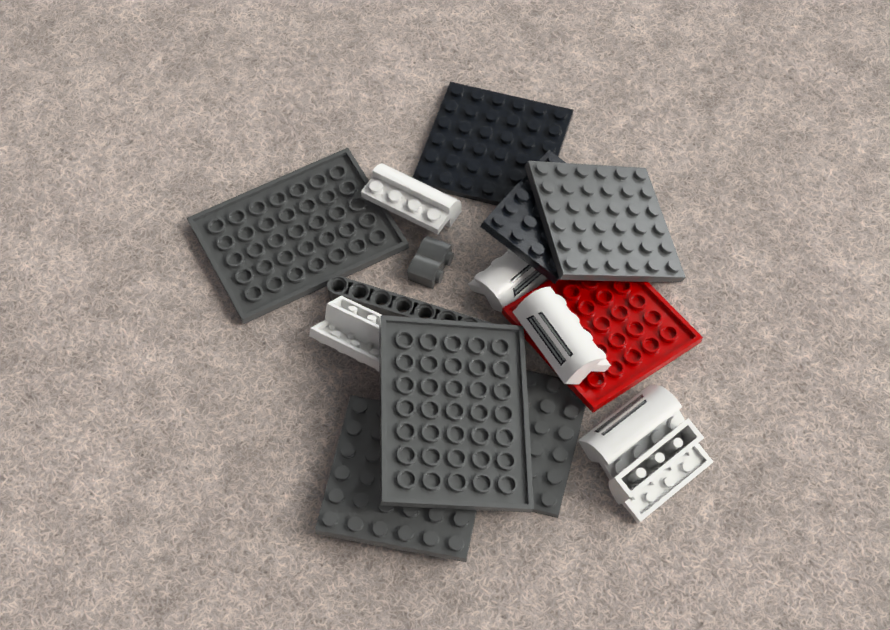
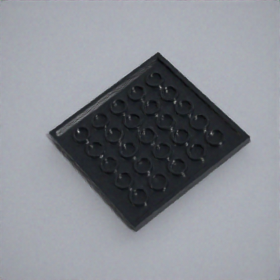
M450 82L412 178L446 194L498 206L526 176L525 165L528 161H539L549 150L559 157L574 110Z

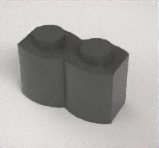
M426 235L408 267V280L431 289L434 288L436 283L440 284L444 277L443 270L445 266H450L454 257L451 244Z

